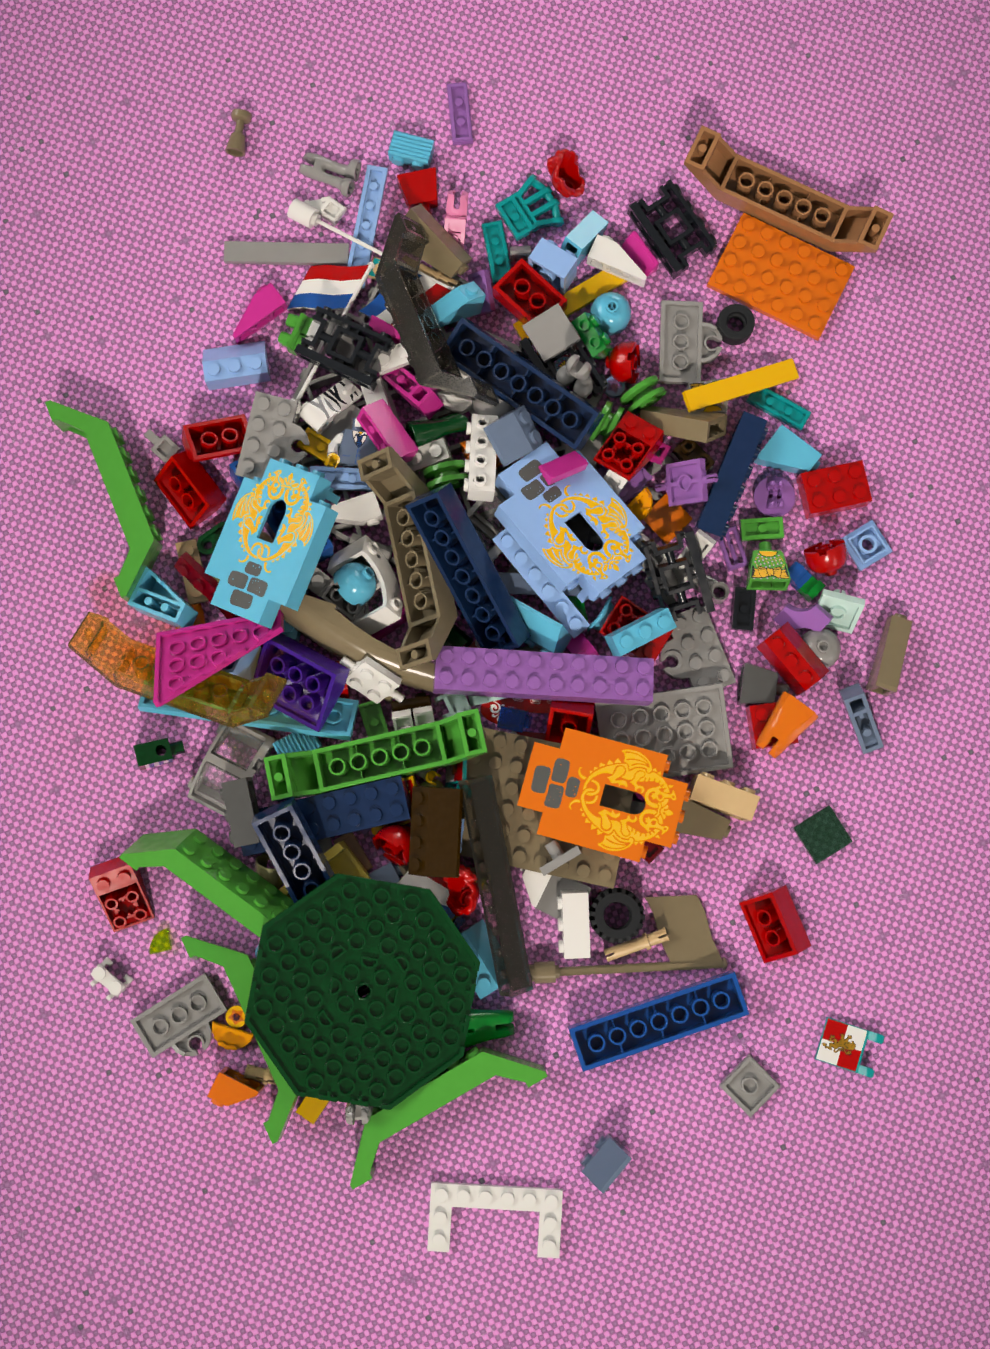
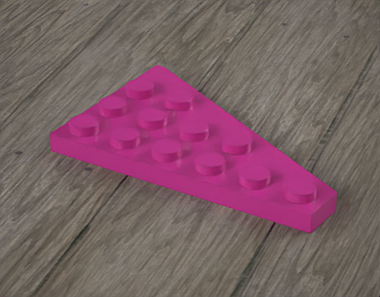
M279 609L271 629L243 617H236L156 633L154 705L161 707L284 632V615Z

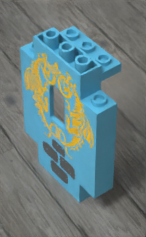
M270 458L262 479L254 476L253 480L244 477L205 570L206 574L220 579L210 604L270 629L281 605L298 611L338 515V512L331 509L332 505L324 502V500L326 499L337 505L340 496L333 493L334 489L330 487L332 482L324 478V473L314 469L312 473L308 472L309 468L300 464H296L295 467L291 466L292 462L280 458L279 461ZM283 500L286 504V512L273 543L260 539V534L273 504Z

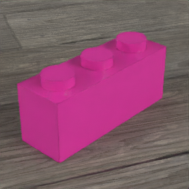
M384 399L363 406L356 419L378 451L389 446L406 463L412 461L419 449Z

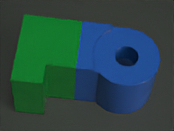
M796 561L788 568L791 586L808 602L813 600L826 586Z

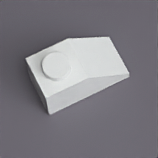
M520 868L523 871L522 878L531 905L536 907L552 875L546 874L543 876L542 873Z

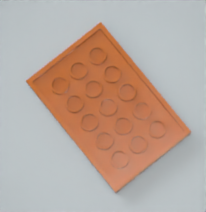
M743 212L706 287L818 341L855 266Z

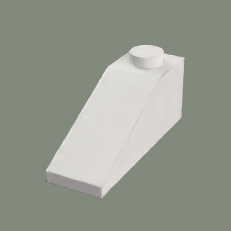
M597 234L587 256V264L644 288L647 276L611 237Z
M373 491L331 506L332 510L338 512L335 520L337 523L359 526L368 525V527L378 525L380 520H383Z

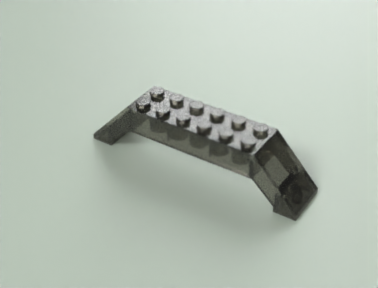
M397 213L394 216L375 279L378 283L377 289L384 297L385 308L392 316V324L400 335V343L408 354L407 360L414 368L416 381L421 386L445 395L497 406L500 403L492 385L471 376L462 378L418 276L424 248L429 243V240L421 224L401 213Z

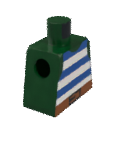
M168 738L133 745L140 770L173 762L174 755L185 753L182 740L169 743ZM159 749H165L166 753L160 756L157 754Z

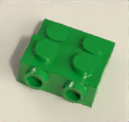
M584 312L571 322L592 358L606 360V357L610 356V351L612 350L610 345L611 339L607 333L602 332L599 325L601 323L596 315Z

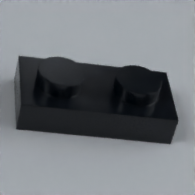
M742 587L734 588L731 630L753 631L756 590H746V588Z

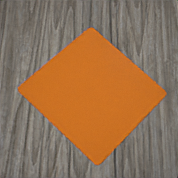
M666 493L652 507L648 516L643 520L665 544H668L675 537L674 532L681 531L692 520V517L682 506L669 507L668 495Z

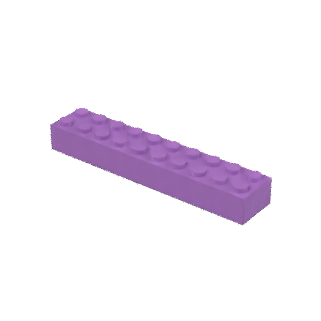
M443 646L437 659L434 660V694L649 706L653 702L654 659Z

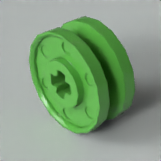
M653 375L630 388L622 395L619 401L622 405L633 403L627 411L638 415L640 409L654 405L667 391L664 387L653 389L659 382L658 377Z
M609 400L601 411L605 414L603 419L589 438V440L594 442L599 435H602L601 446H603L618 425L625 411V408L620 406L615 414L612 413L613 402Z
M445 461L424 469V478L433 479L426 484L428 489L431 491L450 482L454 489L464 486V478H468V474L461 473L464 471L465 461Z

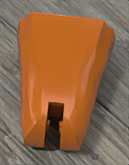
M783 691L756 745L764 749L771 742V738L775 737L778 740L772 745L768 754L776 758L818 719V715L793 695Z

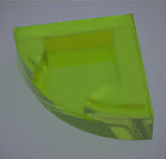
M168 928L159 931L155 935L149 947L150 954L172 950Z

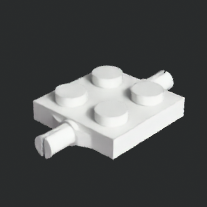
M346 656L341 659L340 664L350 669L346 684L351 688L357 690L376 704L388 696L399 703L403 701L405 695L395 690L401 684L402 679L368 656L358 662H353Z

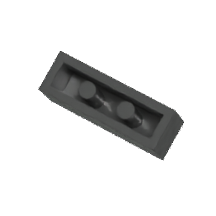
M252 777L221 783L220 796L225 801L226 810L224 815L230 825L229 840L231 844L234 845V848L260 843L261 841L251 824L253 816L260 813Z

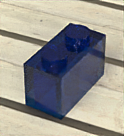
M501 706L497 728L523 733L526 732V728L529 729L531 727L533 716L529 715V710Z

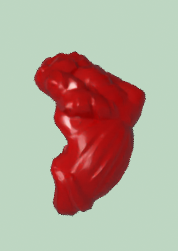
M568 149L557 150L555 156L548 158L547 169L554 188L563 197H579L584 193L585 180L579 173L578 155H576L575 151H569Z
M464 865L459 867V878L443 877V881L447 882L449 890L446 904L451 912L457 916L463 914L470 915L475 910L480 895L479 885L476 882L478 879L477 875L474 874L470 867H465Z

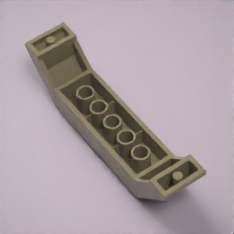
M388 446L357 460L361 481L366 482L384 506L409 627L401 647L396 649L400 671H404L437 659L458 616L454 597L405 507L416 497L430 490L392 447Z

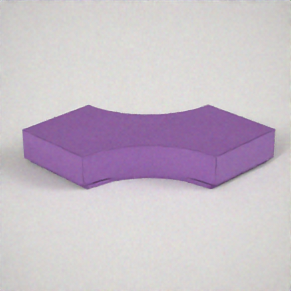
M817 603L809 608H797L787 604L773 620L780 626L789 622L794 629L807 628L821 632L832 620L833 616Z

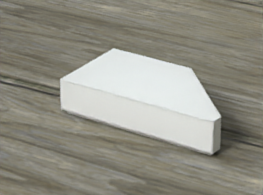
M330 196L312 201H304L319 209V215L333 226L337 225L347 211L345 206Z

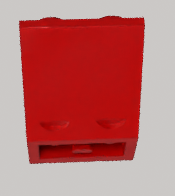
M627 411L593 460L630 481L652 459L663 442L664 431Z
M621 595L599 632L606 636L647 615L648 612ZM673 630L630 651L627 655L636 658H652L655 662Z
M119 857L90 867L89 881L113 932L155 918L139 869L136 871Z

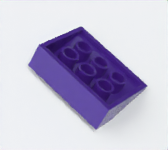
M280 633L263 644L249 695L307 727L320 732L345 687L350 669Z

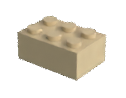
M706 772L692 777L689 789H691L690 801L743 822L752 821L760 796L755 795V790L747 787L738 789L735 787V783L725 779L719 782L714 780V775Z

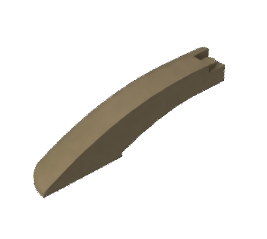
M304 595L298 611L283 605L280 606L284 620L340 659L346 656L353 662H358L368 656L402 679L401 685L433 692L434 663L427 662L400 671L396 649L373 638L354 625L335 609L336 604Z

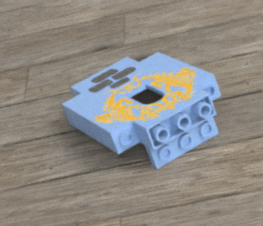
M545 442L498 474L495 486L507 500L498 506L494 515L560 594L567 589L568 591L573 590L579 584L582 590L577 598L581 603L587 599L593 602L599 597L604 599L612 592L611 588L615 585L619 588L628 580L626 577L630 574L635 576L643 569L642 564L647 558L635 546V543L642 538L640 534L645 527L588 460L585 470L548 485L538 467L559 458V456ZM579 450L576 451V452L579 453L584 459H586V458L583 456V454H582ZM580 513L600 536L603 547L598 551L587 549L566 525V522Z

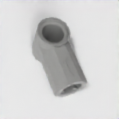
M706 575L713 603H723L729 595L728 585ZM695 578V579H693L695 588H692V589H694V590H696L697 592L700 593L699 588H698V584H697V581H696V578ZM716 588L722 589L724 596L721 598L716 597L713 590Z

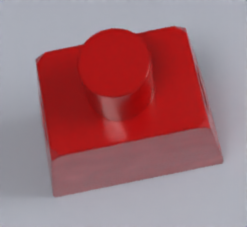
M436 167L397 175L398 186L408 210L421 204L431 214V209L438 207Z

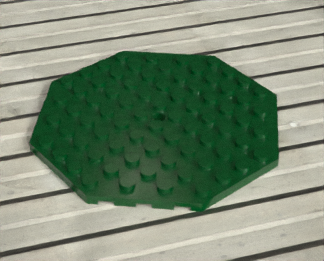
M336 873L262 925L244 1022L296 1096L391 1110L464 1056L465 1040L469 1028L470 1012L474 1000L480 961L430 889ZM360 985H367L370 988V992L366 997H360L357 994Z

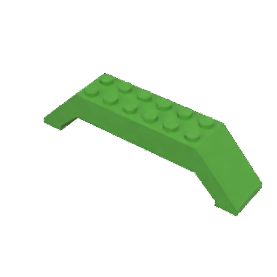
M51 400L46 401L45 404L52 422L62 432L69 430L88 440L130 547L119 576L114 578L121 598L128 602L146 566L152 570L163 547L161 544L163 536L159 528H156L155 524H153V521L156 520L155 516L145 503L148 501L145 491L141 490L138 485L141 482L138 473L130 465L133 463L130 453L126 452L123 446L126 444L123 435L107 421Z
M476 708L427 724L314 750L277 754L264 757L263 759L272 801H279L292 797L315 796L396 776H407L447 767L487 753L488 750L479 709Z
M198 829L143 834L119 857L136 871L140 867H166L259 938L262 925L294 903L291 898Z
M189 936L182 937V942L191 959L197 960L202 958L224 967L243 1012L246 1014L256 958ZM257 1041L278 1088L269 1120L263 1123L272 1144L282 1139L298 1096L294 1094Z
M477 1046L465 1052V1057L449 1066L391 1110L373 1107L371 1118L364 1125L350 1186L352 1189H355L373 1178L375 1172L373 1162L381 1141L495 1075L525 1082L529 1088L548 1077L546 1069L543 1065L484 1046L479 1049Z

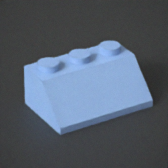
M265 341L203 350L204 379L209 390L271 381Z

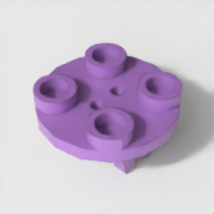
M778 476L766 477L760 481L753 495L758 513L767 517H782L786 515L794 506L796 498L794 488L790 482Z

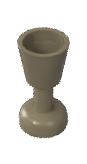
M233 109L231 118L236 122L235 132L231 133L225 152L231 156L243 157L245 156L244 124L251 122L252 114L243 109Z

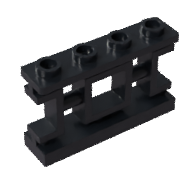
M668 180L666 185L659 187L658 193L662 198L650 206H647L643 198L638 203L635 201L629 205L627 214L674 280L681 275V272L688 269L689 264L685 260L687 257L699 250L703 257L706 258L709 254L711 255L715 252L717 241L711 233L707 232L703 220L695 215L691 203L688 200L685 201L681 195L680 187L676 183L673 184L671 180ZM671 198L677 207L668 213L663 205L668 203ZM657 211L661 218L652 225L647 216ZM676 217L685 231L671 240L662 225ZM695 232L700 241L691 246L687 238ZM680 244L684 252L679 254L676 259L670 249Z
M317 306L315 309L316 314L313 315L312 319L315 323L320 324L313 340L310 341L302 337L301 344H297L294 352L299 358L374 392L377 385L376 380L379 379L380 374L378 371L373 370L372 367L380 352L390 356L391 350L396 346L392 337L385 332L380 334L374 332L373 328L365 323L361 325L354 323L355 320L347 315L341 317L327 306H324V308ZM327 320L340 325L333 336L325 333L329 326ZM342 335L358 342L350 359L334 352ZM365 337L378 342L371 353L363 350L367 342ZM321 340L329 343L325 351L329 357L309 348L317 350ZM358 358L367 361L363 368L366 374L353 369Z
M526 337L519 341V349L526 360L555 380L557 371L552 363L566 354L569 357L574 354L579 355V361L584 364L589 362L592 367L590 376L594 381L592 390L594 397L596 398L599 394L606 392L607 380L602 373L599 374L595 368L597 367L596 362L591 355L587 356L584 351L586 347L582 340L544 363L545 366L533 349V344L529 338L527 339ZM576 378V379L574 380V382L571 384L572 387H574V384H575L577 378Z
M691 526L682 528V531L674 532L677 542L657 548L655 540L652 538L646 542L645 540L641 541L642 548H639L641 553L647 558L648 568H644L647 580H652L654 587L650 588L653 600H658V608H665L660 589H664L666 596L677 594L679 602L668 605L674 622L678 621L675 613L676 610L695 605L698 614H702L704 611L707 613L716 611ZM683 538H685L692 564L688 563L686 556L675 559L673 551L684 548ZM652 548L654 556L661 554L666 556L667 562L657 565L659 574H655L648 549ZM684 565L688 582L668 588L664 571ZM695 578L702 598V604L699 603L697 596L686 598L685 591L695 588L693 581Z

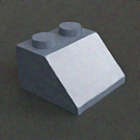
M524 405L502 415L483 428L503 467L529 454L543 444L541 435L537 431Z
M607 1134L605 1137L601 1136L595 1143L596 1149L592 1154L587 1153L580 1162L582 1164L580 1167L581 1172L603 1194L632 1159L629 1151L610 1134Z

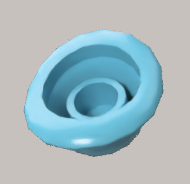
M609 596L600 614L587 628V632L592 628L598 631L601 629L614 607L611 602L613 596Z

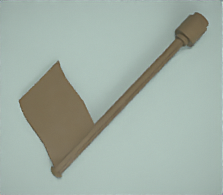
M697 895L644 898L653 913L657 930L665 927L667 931L666 933L670 941L661 944L670 962L559 967V965H555V961H541L528 964L529 982L543 984L556 983V978L571 975L723 968L725 970L728 962L725 957L721 958L712 939L705 910Z

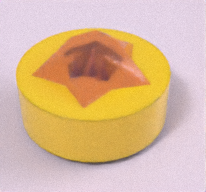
M235 1005L228 1009L225 1016L228 1025L233 1028L242 1027L245 1024V1014L241 1005Z

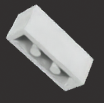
M586 889L561 890L560 896L557 897V910H561V918L557 919L558 931H562V940H558L559 953L563 954L564 959L591 958L588 891Z

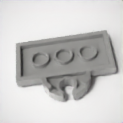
M661 300L658 384L688 385L691 382L701 381V365L711 363L720 354L722 347L718 346L715 349H710L706 345L708 340H714L717 343L721 342L722 336L717 329L718 327L711 323L703 322V302Z
M256 391L235 473L236 476L247 477L252 480L256 476L262 479L270 458L277 461L280 458L292 462L291 466L299 464L307 456V453L304 451L294 452L292 449V445L296 441H301L305 445L310 446L307 433L299 425L294 424L298 407L297 401Z
M695 607L676 614L678 621H675L677 628L673 629L670 635L672 639L665 643L659 656V662H664L669 656L676 659V666L672 668L666 667L663 669L664 673L670 676L671 679H688L691 687L714 683H723V687L736 683L709 614L706 611L698 614Z
M204 973L133 1018L130 1022L152 1058L169 1047H172L176 1053L182 1056H196L199 1053L191 1045L192 1038H200L202 1048L206 1050L213 1039L210 1021L226 1012L228 1008L207 973Z

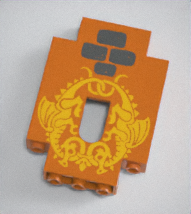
M565 728L560 749L534 742L517 806L542 812L537 831L539 835L640 862L641 858L645 859L648 846L644 845L645 841L669 848L672 847V844L677 845L680 832L676 831L678 822H683L685 810L681 809L683 802H688L691 789L687 788L688 783L662 777L663 773L668 774L671 761L667 760L668 755ZM605 784L641 794L646 802L644 810L639 814H630L600 806Z

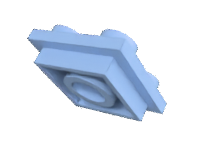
M873 520L841 538L845 541L847 552L859 571L893 552ZM863 540H869L872 543L871 550H865L862 547Z

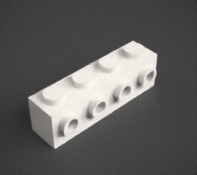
M472 414L471 422H467L466 435H470V441L466 440L465 453L469 454V459H465L464 472L468 473V478H464L463 491L467 492V500L493 502L496 452L483 428L498 419V416Z

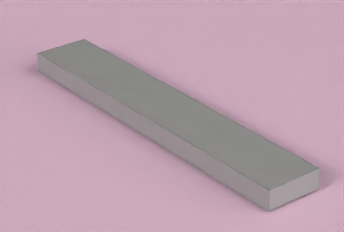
M224 241L225 264L347 266L349 259V244Z

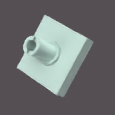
M823 589L817 604L833 616L832 620L825 627L852 634L864 609L865 599L846 595L844 590L840 593V589L834 591Z

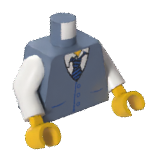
M353 418L352 430L344 429L341 433L336 434L329 443L327 459L324 464L328 466V463L332 462L335 465V469L337 466L358 468L357 460L377 452L378 449L358 420Z

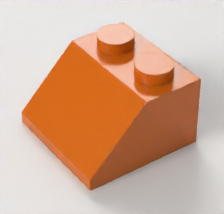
M226 1066L218 1073L207 1097L211 1098V1102L219 1107H223V1105L230 1106L257 1096L265 1085L253 1079L244 1078L243 1074Z

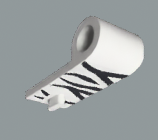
M344 378L311 402H305L300 408V417L318 434H321L330 426L337 414L363 397V393L351 381Z

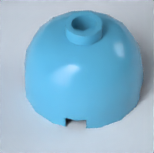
M606 292L594 300L590 308V314L596 315L601 323L599 327L602 332L612 336L626 329L631 318V308L623 295L617 292Z
M358 562L347 563L334 573V584L338 582L340 587L337 591L352 605H357L358 603L360 606L364 605L376 591L375 574L370 567Z

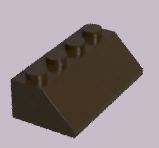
M435 786L412 787L409 875L459 878L463 789Z

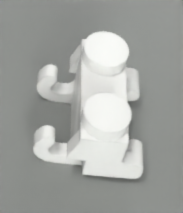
M106 957L102 963L93 969L91 975L94 980L90 982V985L94 987L98 982L104 985L111 993L106 997L110 1001L114 996L119 997L134 979L126 974L123 977L126 981L122 983L105 968L106 965L110 967L113 964L111 959Z

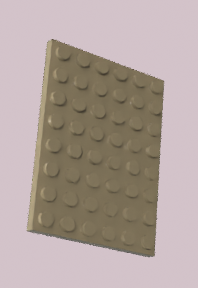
M483 727L488 752L467 760L466 783L470 789V797L464 798L463 791L462 819L465 820L460 855L542 873L539 868L553 860L545 845L555 839L537 834L542 812L517 806L534 742L559 749L561 743ZM605 784L600 806L630 813L634 792ZM557 840L564 853L577 846ZM579 846L582 854L548 873V875L614 889L620 857Z

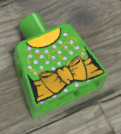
M764 541L759 543V550H753L749 560L746 590L786 591L791 578L784 553L781 550H772L770 542Z

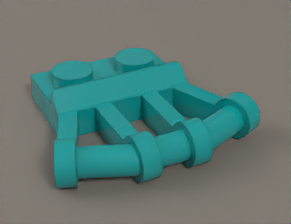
M534 174L527 179L518 192L495 204L497 212L516 241L533 232L535 233L539 228L560 227L565 224L564 218L561 217L559 200L552 195L553 191L550 186L547 187L541 183ZM530 187H534L539 191L525 200L522 198ZM542 198L546 199L548 203L532 212L530 211L528 206ZM552 210L553 218L536 220L537 217Z

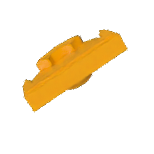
M648 487L644 488L627 505L639 521L647 517L652 510L653 499Z
M216 1021L212 1022L214 1038L218 1045L225 1049L237 1050L243 1048L254 1037L251 1032L233 1028Z

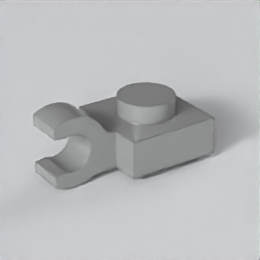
M150 429L144 434L154 445L150 450L165 464L172 455L178 454L181 451V448L165 434L159 438Z

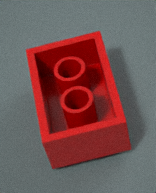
M522 258L492 287L493 297L523 325L557 303L563 311L567 309V299Z
M863 460L800 473L796 478L806 519L864 507L873 501Z

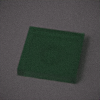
M830 805L793 827L794 832L815 864L820 863L853 842Z

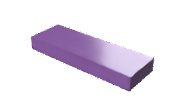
M467 82L447 84L453 146L473 144Z

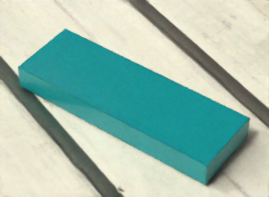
M502 220L481 224L493 285L511 269Z
M770 389L751 393L746 400L748 404L799 432L802 431L812 413Z

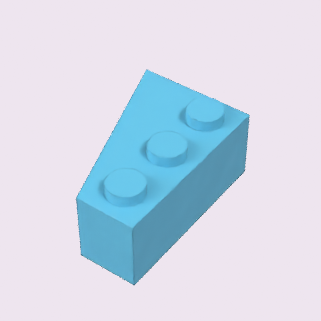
M147 566L127 603L138 612L177 628L192 626L198 615V612Z

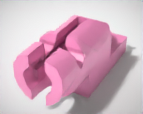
M450 190L447 194L444 229L464 249L469 193L462 191L460 207L456 209L454 207L455 190Z

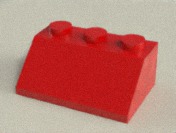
M245 414L182 425V442L187 457L193 462L240 454L248 425Z
M186 451L172 455L154 479V482L190 529L195 528L218 511L227 499L200 462L190 460L187 457Z
M786 622L757 646V649L797 696L805 692L829 672L789 622Z
M786 885L766 891L739 903L764 963L799 954L811 946Z

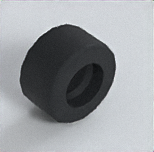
M731 304L725 307L720 312L716 322V327H718L717 329L722 336V341L729 345H740L746 342L753 332L755 317L752 311L744 305ZM731 318L739 319L743 323L742 330L733 331L728 328V320Z

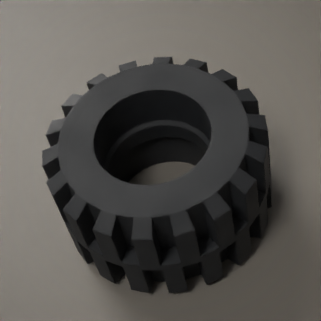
M615 887L614 889L608 888L603 892L601 891L593 899L592 905L589 908V920L595 933L612 943H623L637 936L638 931L644 925L642 924L643 920H645L644 908L639 898L631 891ZM620 902L628 908L629 919L623 927L613 928L605 922L604 911L609 904Z

